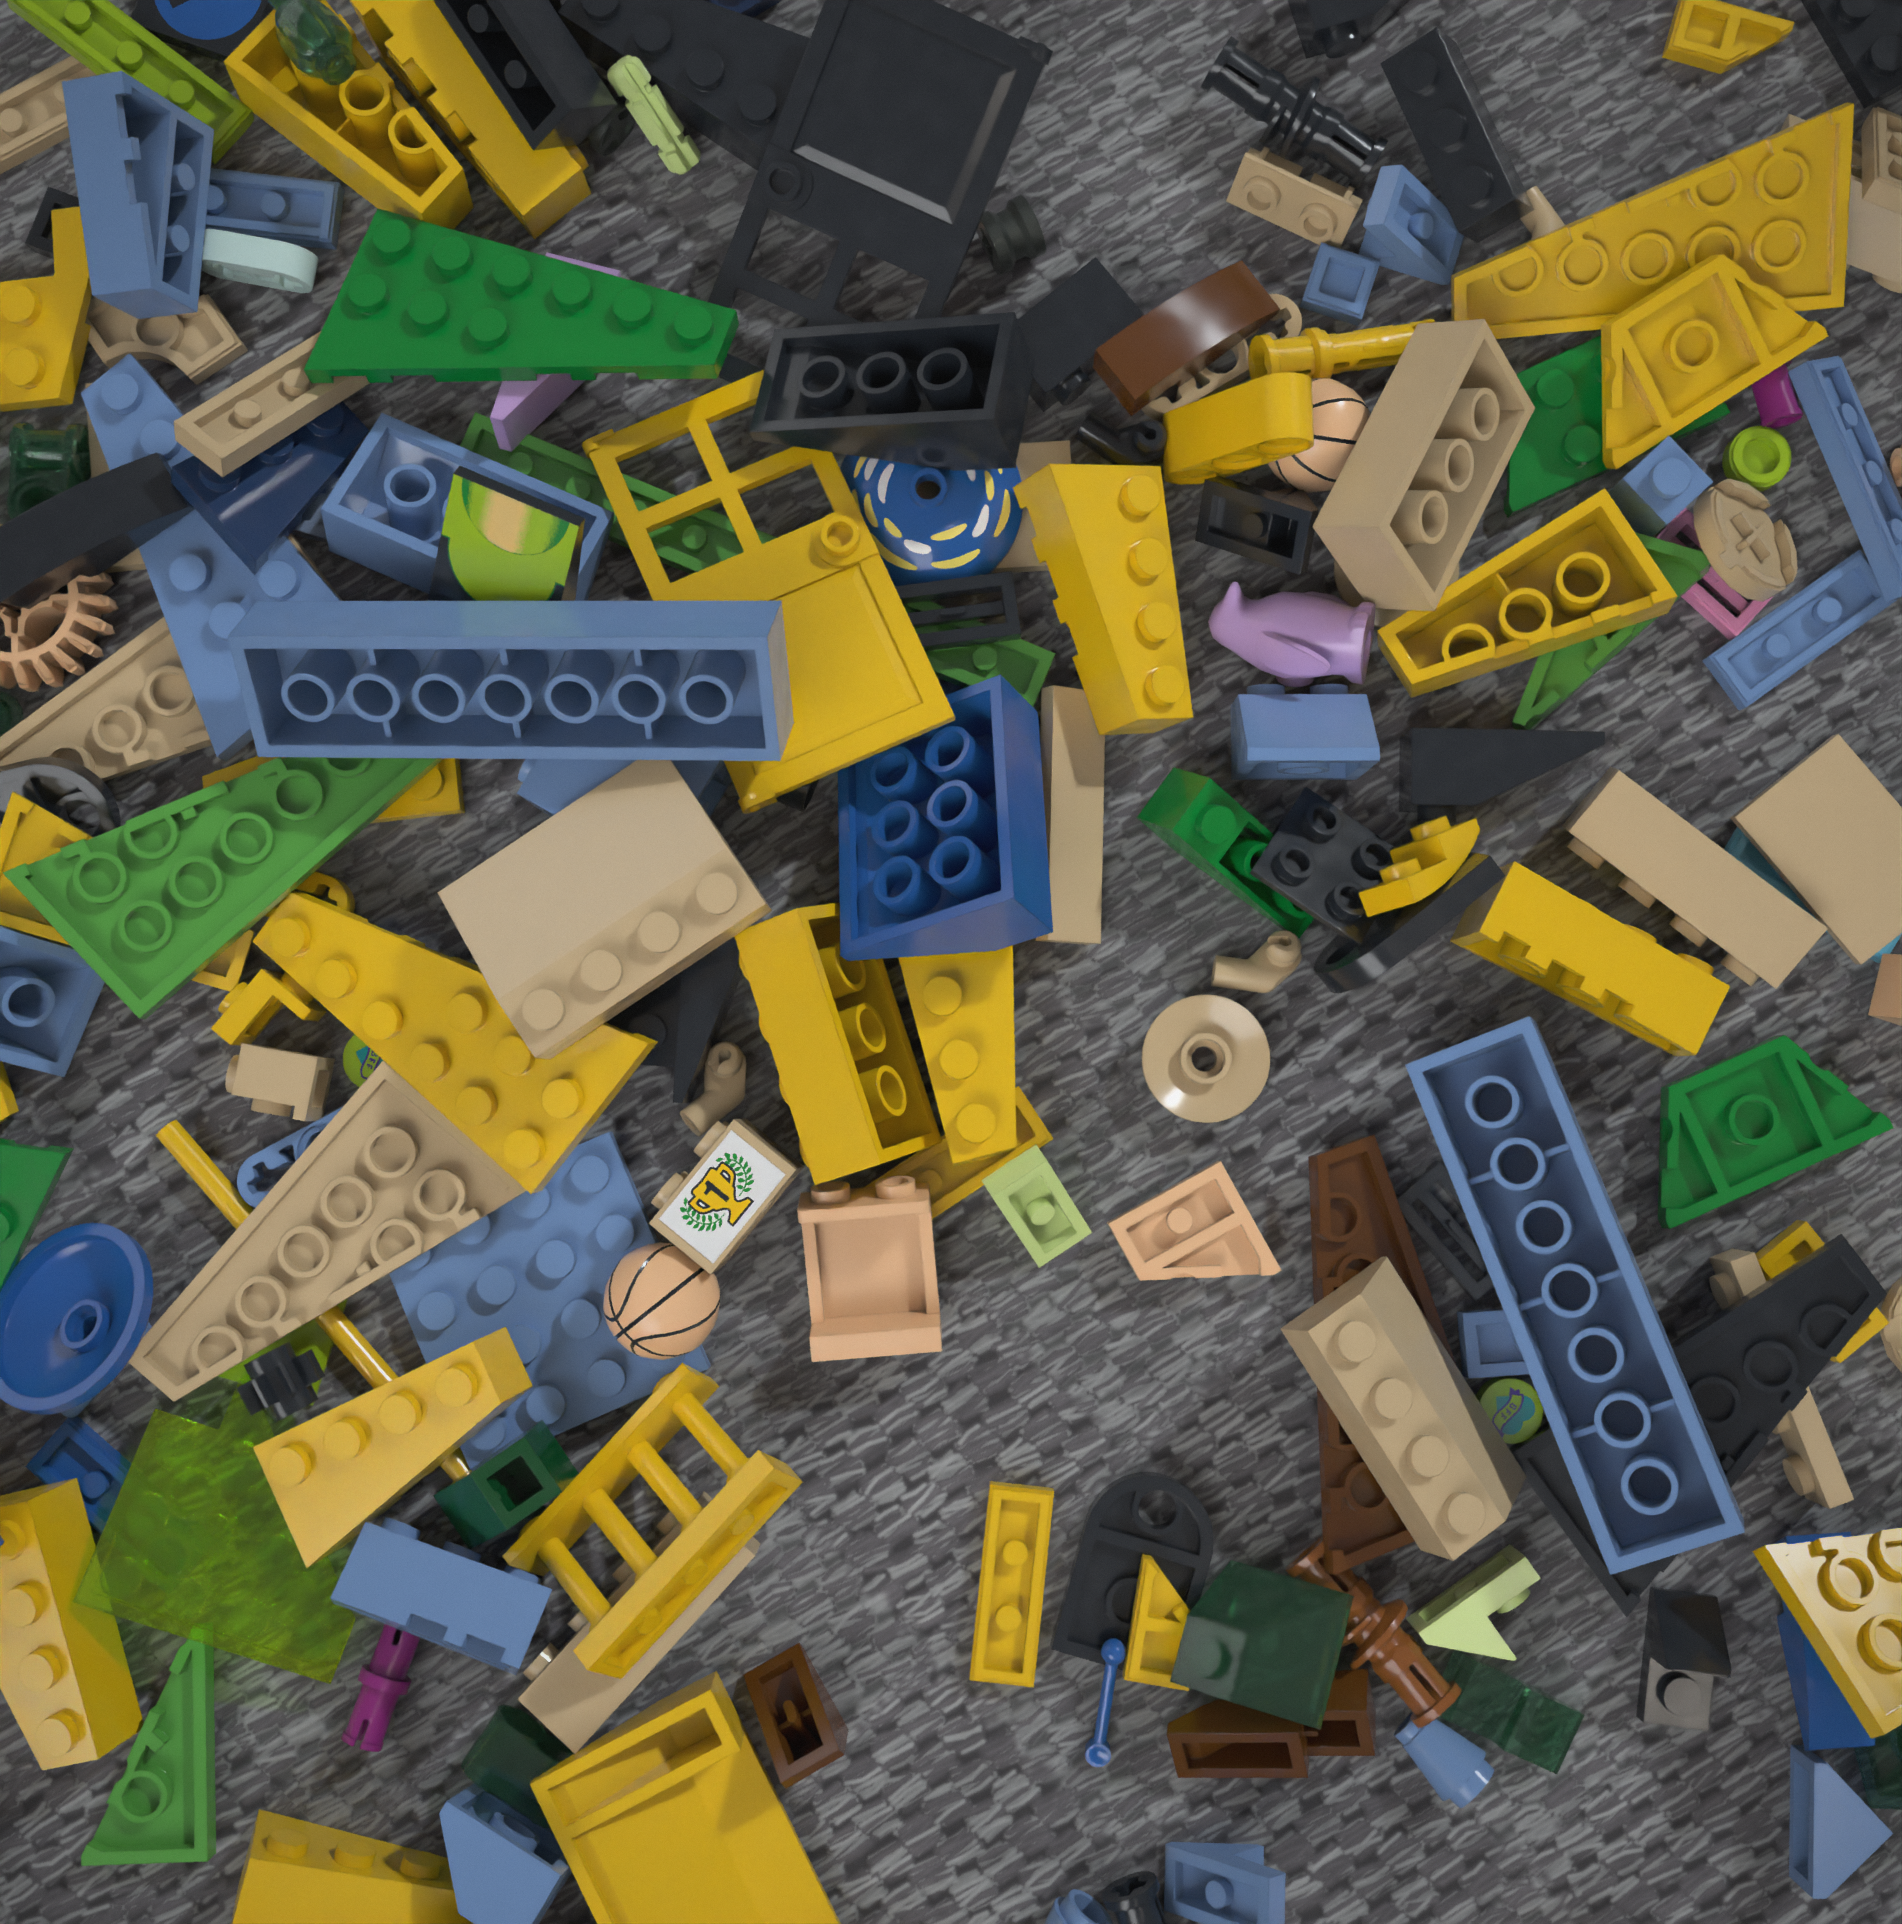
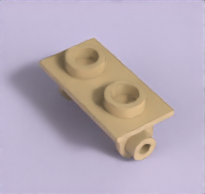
M1264 146L1262 152L1250 147L1248 153L1246 152L1242 159L1226 202L1318 245H1321L1322 242L1340 248L1363 199L1352 195L1355 188L1351 186L1348 188L1317 173H1314L1309 182L1299 177L1303 169L1302 166L1270 152L1268 147Z

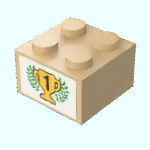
M746 1118L734 1119L730 1124L727 1121L723 1123L717 1121L693 1151L702 1158L689 1174L685 1170L680 1175L676 1172L651 1202L659 1211L649 1224L709 1274H713L727 1263L805 1167Z

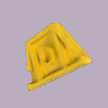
M1724 254L1709 256L1601 325L1603 462L1606 468H1620L1668 436L1828 337L1825 327L1816 321H1807L1783 304L1785 299L1767 285H1758L1751 281L1747 271Z

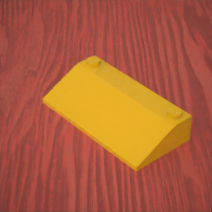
M717 1670L657 1701L530 1782L533 1793L597 1924H841Z

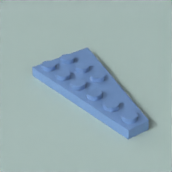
M131 353L81 392L109 470L156 452L164 455L171 469L172 466L194 456L175 440L174 421L184 414ZM194 509L140 546L139 550L215 754L226 762L253 740L227 636L257 601L341 600L286 535L271 549L268 554V560L254 575Z

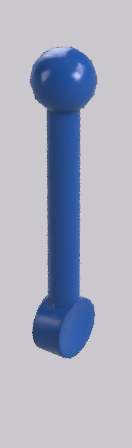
M1116 1638L1108 1639L1101 1648V1656L1105 1661L1096 1726L1094 1738H1091L1085 1745L1086 1760L1094 1767H1103L1111 1759L1110 1744L1106 1739L1117 1669L1127 1654L1125 1645Z

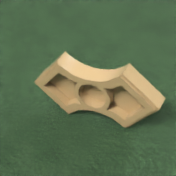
M208 294L199 296L197 312L137 319L96 297L90 300L85 323L91 326L88 341L103 363L109 368H112L126 355L131 353L137 360L153 359L172 364L182 370L198 385L248 351L220 308Z

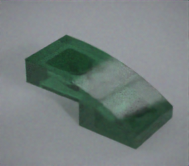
M1454 1650L1442 1677L1447 1683L1455 1681L1462 1691L1456 1701L1439 1717L1492 1740L1502 1750L1558 1774L1585 1715L1528 1683L1465 1652Z

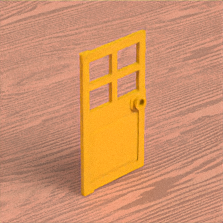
M764 370L614 432L613 429L602 432L586 439L582 443L586 457L592 460L653 601H782L794 724L781 761H724L740 797L738 803L743 814L756 812L777 802L776 797L955 720L952 708L833 453L793 446L732 473L729 472L708 424L756 405ZM690 432L711 481L642 511H638L617 463ZM812 464L834 512L820 520L762 544L740 494ZM722 503L744 552L670 583L648 533L713 505Z

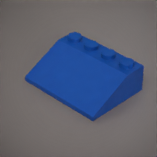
M1001 674L945 695L955 715L954 721L838 771L840 956L847 961L996 951L1053 932L1038 712Z

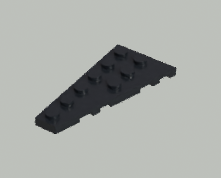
M1842 1234L1671 1343L1730 1488L1769 1441L1768 1436L1789 1410L1793 1411L1808 1393L1806 1388L1831 1357H1837L1887 1294ZM1547 1423L1539 1428L1532 1437L1514 1444L1509 1450L1527 1476L1526 1480L1621 1611L1628 1617L1641 1601L1640 1595L1660 1571L1664 1572L1678 1554L1610 1575L1550 1424Z

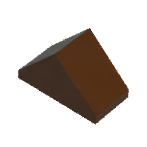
M800 1643L795 1644L743 1674L778 1778L785 1788L792 1786L844 1756L849 1729Z

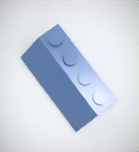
M381 413L320 509L330 552L429 594L453 473L459 466L465 467L585 518L575 601L588 600L614 521V512L384 413Z

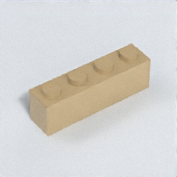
M1610 767L1562 826L1575 836L1567 846L1569 849L1597 870L1606 860L1626 875L1618 884L1619 887L1648 909L1656 899L1677 914L1669 925L1698 947H1701L1709 938L1728 953L1720 963L1750 986L1761 977L1777 989L1828 929L1616 768Z
M705 1491L697 1499L702 1507H706L712 1500ZM671 1511L656 1526L665 1534L651 1549L657 1557H660L681 1534L682 1525ZM752 1537L622 1679L588 1671L573 1652L577 1645L589 1634V1627L591 1625L579 1610L567 1623L575 1631V1634L565 1645L558 1650L550 1642L524 1670L523 1674L531 1682L517 1700L576 1754L755 1557L761 1543ZM625 1560L612 1574L620 1583L606 1598L612 1607L635 1584L636 1574Z

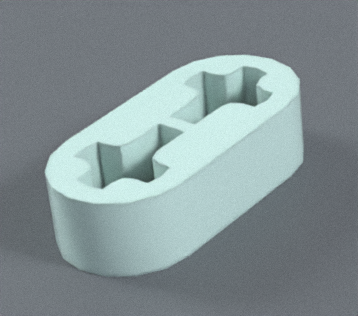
M205 229L202 271L221 279L297 293H309L313 290L319 260L309 250L283 241L217 229Z

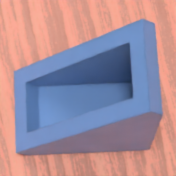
M1791 1745L1789 1877L1813 1899H1827L1893 1833L1827 1762L1812 1751H1805L1804 1745Z

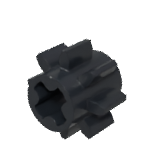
M287 1342L246 1363L244 1367L251 1381L236 1389L250 1416L266 1409L272 1422L275 1423L317 1401L318 1397L311 1384L325 1377V1374L312 1349L296 1356L290 1342Z

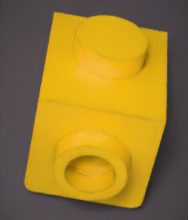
M261 969L249 984L242 982L226 995L218 1008V1011L223 1015L211 1029L228 1044L241 1046L242 1043L252 1044L284 1005L298 1017L308 1021L319 1022L327 1011L313 1000L314 997L287 972L281 974L277 971Z

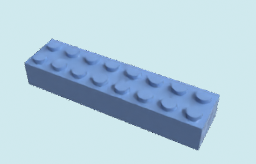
M257 601L227 636L258 757L781 761L794 724L782 601Z
M1528 1016L1405 1064L1610 1575L1745 1533L1744 1519L1537 1022Z

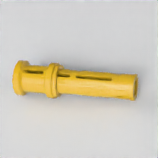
M1424 319L1423 321L1410 322L1408 324L1388 325L1338 334H1328L1325 330L1311 327L1305 328L1300 336L1274 340L1270 335H1256L1251 340L1248 352L1250 377L1253 380L1273 373L1295 372L1308 375L1311 379L1331 378L1332 374L1346 371H1359L1397 365L1417 324L1433 323L1435 320Z

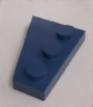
M341 401L224 477H221L194 455L172 466L171 483L255 575L268 560V554L284 535L288 537L302 520V514L320 493L325 494L344 473L370 431L347 405Z

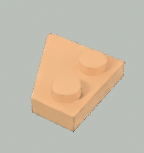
M1221 1161L1214 1162L1107 1222L1140 1281L1184 1277L1216 1278L1257 1274L1265 1276L1274 1275L1282 1271Z

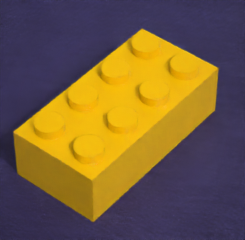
M840 902L796 908L750 926L735 935L734 937L739 949V965L743 975L750 983L759 1011V1027L763 1037L770 1045L780 1076V1092L784 1101L790 1107L800 1138V1154L804 1163L810 1169L814 1184L818 1185L942 1143L883 959L847 961L840 956Z

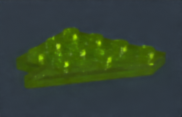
M240 1377L236 1388L251 1380ZM235 1389L220 1428L217 1429L155 1408L73 1602L328 1684L332 1682L356 1620L353 1611L334 1604L330 1599L339 1579L329 1557L327 1556L306 1568L255 1454L254 1446L275 1437L264 1409L250 1416L237 1389Z

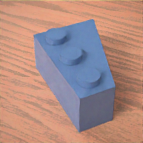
M123 71L62 81L92 296L137 319L197 312L214 129Z
M385 1517L380 1527L365 1521L330 1599L332 1602L517 1675L552 1589L540 1585L542 1579L518 1568L506 1565L504 1571L479 1563L482 1556L463 1546L445 1541L443 1548L440 1549L418 1541L421 1531L400 1521Z

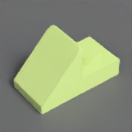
M1037 1145L1008 1161L1001 1168L981 1180L1039 1268L1092 1233Z
M1509 1544L1411 1614L1406 1620L1428 1645L1515 1661L1517 1658L1488 1616L1495 1611L1506 1613L1518 1607L1530 1595L1528 1587L1541 1578L1526 1556Z

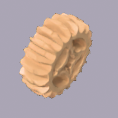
M105 572L93 577L79 575L67 583L68 594H61L56 591L31 609L0 603V621L4 623L5 636L11 638V652H4L0 649V687L11 689L18 683L20 688L28 692L39 691L42 680L54 688L64 687L63 668L76 676L85 675V667L80 657L84 653L95 658L104 656L100 646L94 644L93 641L97 633L103 636L115 634L113 626L101 620V614L111 613L119 609L115 600L102 595L114 585L110 575ZM14 610H21V614ZM62 622L59 629L50 638V633L52 632L54 627Z

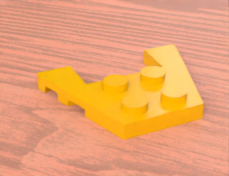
M80 206L51 210L55 272L53 276L0 282V412L71 405L73 403L91 326L85 323L92 291Z

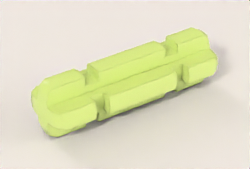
M630 55L619 59L607 72L609 82L619 97L625 96L627 99L625 106L652 146L658 145L660 148L658 155L668 170L678 175L685 174L699 162L701 157L699 149L690 135H683L684 126L658 86H651L649 83L651 76L641 60Z

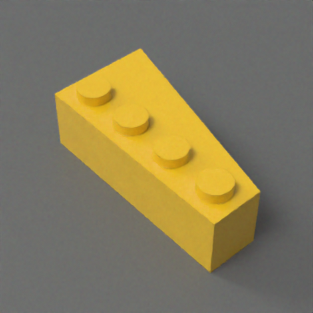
M1013 945L987 952L899 957L953 1165L957 1166L1016 1150Z
M261 1809L258 1810L238 1885L231 1924H472L471 1921L458 1913L448 1858Z

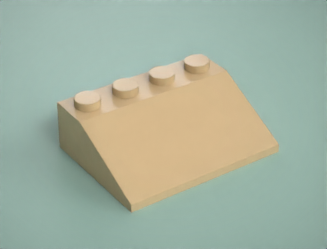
M636 760L437 892L496 1000L533 1056L541 1059L553 1058L772 911L672 760Z

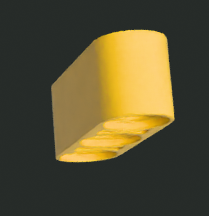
M1295 372L1273 373L1164 413L1162 425L1167 432V441L1164 445L1163 454L1164 480L1178 485L1204 484L1205 479L1216 476L1225 478L1312 448L1314 445L1311 377Z

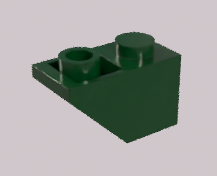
M541 1420L439 1490L433 1497L469 1549H472L508 1530L562 1493L579 1473L544 1421Z

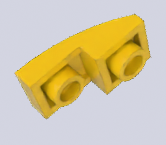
M1442 816L1409 829L1413 841L1389 851L1394 864L1379 871L1383 882L1359 892L1367 917L1416 903L1444 885L1457 872L1473 848L1480 832L1477 819L1474 818L1450 826L1447 816Z

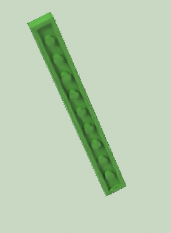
M475 412L462 440L461 447L614 512L592 460L529 434L524 437L512 452L499 449L490 418ZM622 473L638 511L676 496ZM707 508L648 533L660 561L689 574L744 552L729 518ZM614 513V521L607 540L630 549ZM755 529L762 544L777 538ZM931 601L903 604L907 613L945 608ZM977 620L914 629L917 634L985 626L986 624ZM1022 639L925 652L938 678L966 688L1001 674L1033 708L1056 654Z

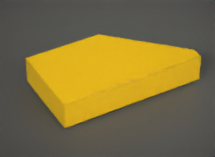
M1678 0L1662 58L1722 74L1784 41L1791 33L1794 22L1718 0Z
M1142 1554L1126 1649L1127 1654L1122 1673L1123 1678L1132 1682L1189 1691L1199 1623L1151 1555Z

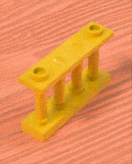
M683 1362L673 1372L668 1373L657 1382L648 1400L541 1515L530 1520L522 1528L518 1540L502 1556L509 1566L543 1577L550 1570L591 1624L589 1634L577 1645L573 1652L588 1671L622 1679L803 1482L788 1464L760 1450H757L751 1458H747L702 1406L719 1388V1385L711 1377ZM684 1425L728 1476L726 1485L706 1507H702L658 1454ZM639 1473L682 1525L681 1534L660 1557L655 1555L613 1502ZM594 1522L636 1574L635 1584L613 1607L569 1552L573 1544Z

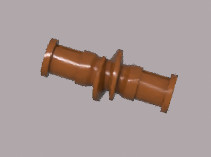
M1323 1536L1319 1537L1286 1567L1285 1571L1291 1578L1299 1576L1324 1606L1322 1610L1332 1622L1342 1627L1343 1631L1330 1645L1335 1650L1351 1643H1355L1358 1646L1349 1664L1352 1671L1369 1659L1372 1669L1385 1684L1389 1683L1411 1709L1413 1714L1410 1720L1419 1729L1428 1725L1456 1701L1462 1689L1455 1681L1447 1683L1422 1653L1424 1649L1400 1627L1408 1610L1404 1600L1395 1599L1381 1605L1375 1598L1373 1589L1362 1576H1357L1351 1568L1335 1575L1325 1572Z

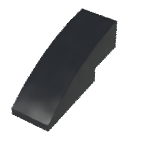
M156 452L86 480L1 525L0 603L31 609L77 576L93 577L101 574L193 511L195 508L171 483L172 469L164 455Z

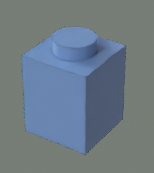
M1668 436L1608 493L1634 532L1653 537L1711 485L1713 481Z

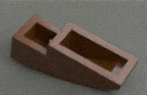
M1241 260L1217 271L1168 299L1095 349L1093 368L1130 416H1132L1175 383L1178 387L1182 386L1276 316L1280 308Z
M1368 1669L1325 1671L1272 1681L1217 1699L1169 1722L1167 1738L1178 1778H1308L1309 1756H1375L1376 1709Z

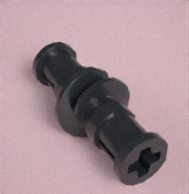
M1231 36L1200 88L1207 93L1211 88L1215 89L1244 108V113L1254 120L1268 124L1269 126L1259 140L1261 144L1266 145L1279 133L1283 134L1284 137L1279 155L1284 159L1293 144L1297 143L1304 153L1316 161L1318 158L1351 179L1348 186L1357 190L1378 160L1388 140L1381 135L1375 140L1345 120V115L1335 108L1324 106L1316 101L1320 78L1313 76L1301 87L1297 88L1288 82L1285 75L1273 67L1268 69L1238 49L1239 41ZM1224 68H1227L1233 73L1237 74L1238 76H1240L1241 78L1255 86L1257 89L1252 88L1251 86H1249L1248 84H1246L1245 82H1243L1242 80H1240ZM1332 138L1341 143L1342 145H1344L1345 147H1347L1348 149H1350L1351 151H1353L1354 153H1356L1357 155H1359L1360 157H1362L1363 160H1361L1360 158H1358L1342 146L1335 143L1332 140Z

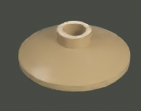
M1217 995L1190 996L1168 1006L1151 1024L1142 1047L1143 1074L1153 1096L1171 1113L1194 1122H1219L1230 1119L1246 1110L1262 1092L1270 1069L1269 1044L1258 1020L1239 1003ZM1199 1047L1209 1048L1215 1056L1213 1067L1206 1072L1197 1070L1192 1064V1054Z

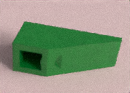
M1173 767L1136 818L1173 850L1281 929L1290 931L1300 938L1314 917L1250 874L1274 834L1211 778Z

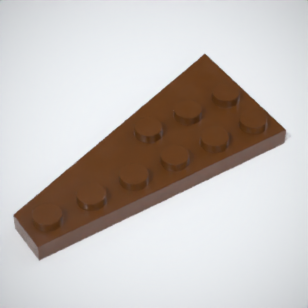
M1375 1135L1363 1136L1308 1156L1314 1304L1379 1258L1387 1257L1455 1363ZM1317 1388L1322 1536L1325 1552L1323 1554L1325 1572L1335 1575L1410 1544L1415 1540Z

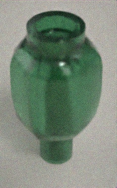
M268 0L276 10V37L286 55L299 70L310 77L323 79L329 85L341 84L352 76L356 68V59L352 55L353 38L338 16L318 0Z

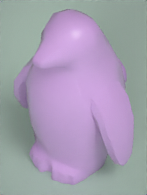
M1232 582L1224 598L1215 605L1208 623L1213 639L1261 671L1276 675L1277 681L1285 686H1307L1313 682L1314 677L1327 675H1343L1350 682L1363 685L1374 634L1375 604L1362 602L1359 606L1352 607L1348 602L1334 595L1313 591L1305 593L1279 592L1255 600L1245 597L1238 582Z

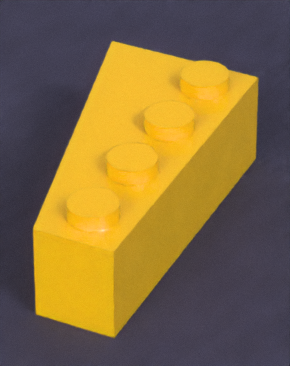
M282 0L223 61L239 99L243 104L376 208L453 230L474 208L462 166L415 107H410L396 89L393 79L379 62L376 63L360 44L356 33L342 15H337L326 0Z
M349 0L379 56L533 239H536L591 194L583 173L589 167V164L578 147L572 145L533 151L433 0Z
M1049 463L1015 485L1013 490L1020 509H1028L1037 535L1031 541L1039 564L1047 563L1058 598L1053 600L1060 624H1067L1078 653L1072 658L1099 735L1155 733L1193 718L1161 466Z
M1604 488L1447 586L1435 611L1409 610L1377 630L1378 647L1410 697L1413 698L1667 614L1678 596Z
M1515 861L1499 867L1505 874V877L1466 908L1450 942L1676 1057L1697 1055L1730 988L1728 984L1712 976L1714 968L1708 963L1687 954L1678 953L1676 955L1657 944V939L1649 933L1634 926L1622 924L1598 910L1592 904L1579 899Z
M506 1327L462 1346L253 1447L306 1568L349 1543L360 1533L365 1521L370 1523L388 1510L417 1482L434 1471L447 1460L449 1455L475 1436L533 1386Z
M73 1478L0 1496V1536L5 1541L0 1547V1690L41 1770L98 1760L138 1733L144 1724L78 1479Z

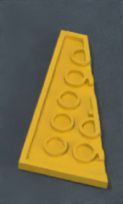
M1846 102L1451 275L1452 321L1485 319L1496 339L1599 330L1603 323L1709 256L1724 254L1746 270L1749 279L1754 283L1767 285L1785 299L1783 304L1794 312L1844 307L1854 103Z

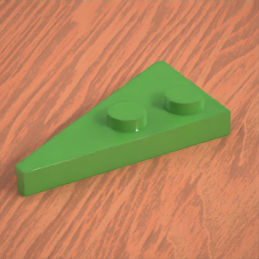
M1635 532L1678 597L1675 602L1709 572L1711 564L1704 552ZM1658 617L1538 656L1512 721L1513 729L1533 730Z
M197 1622L194 1624L185 1644L179 1647L168 1670L171 1671V1674L156 1706L150 1709L128 1755L127 1768L122 1778L115 1783L106 1802L109 1806L93 1840L86 1845L81 1855V1866L207 1862L216 1854L213 1622Z

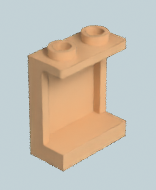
M891 1176L876 1181V1187L850 1189V1184L847 1182L829 1181L813 1185L811 1192L800 1193L797 1212L798 1222L802 1224L811 1316L809 1339L812 1362L941 1352L942 1327L929 1182L915 1183V1179L910 1176Z

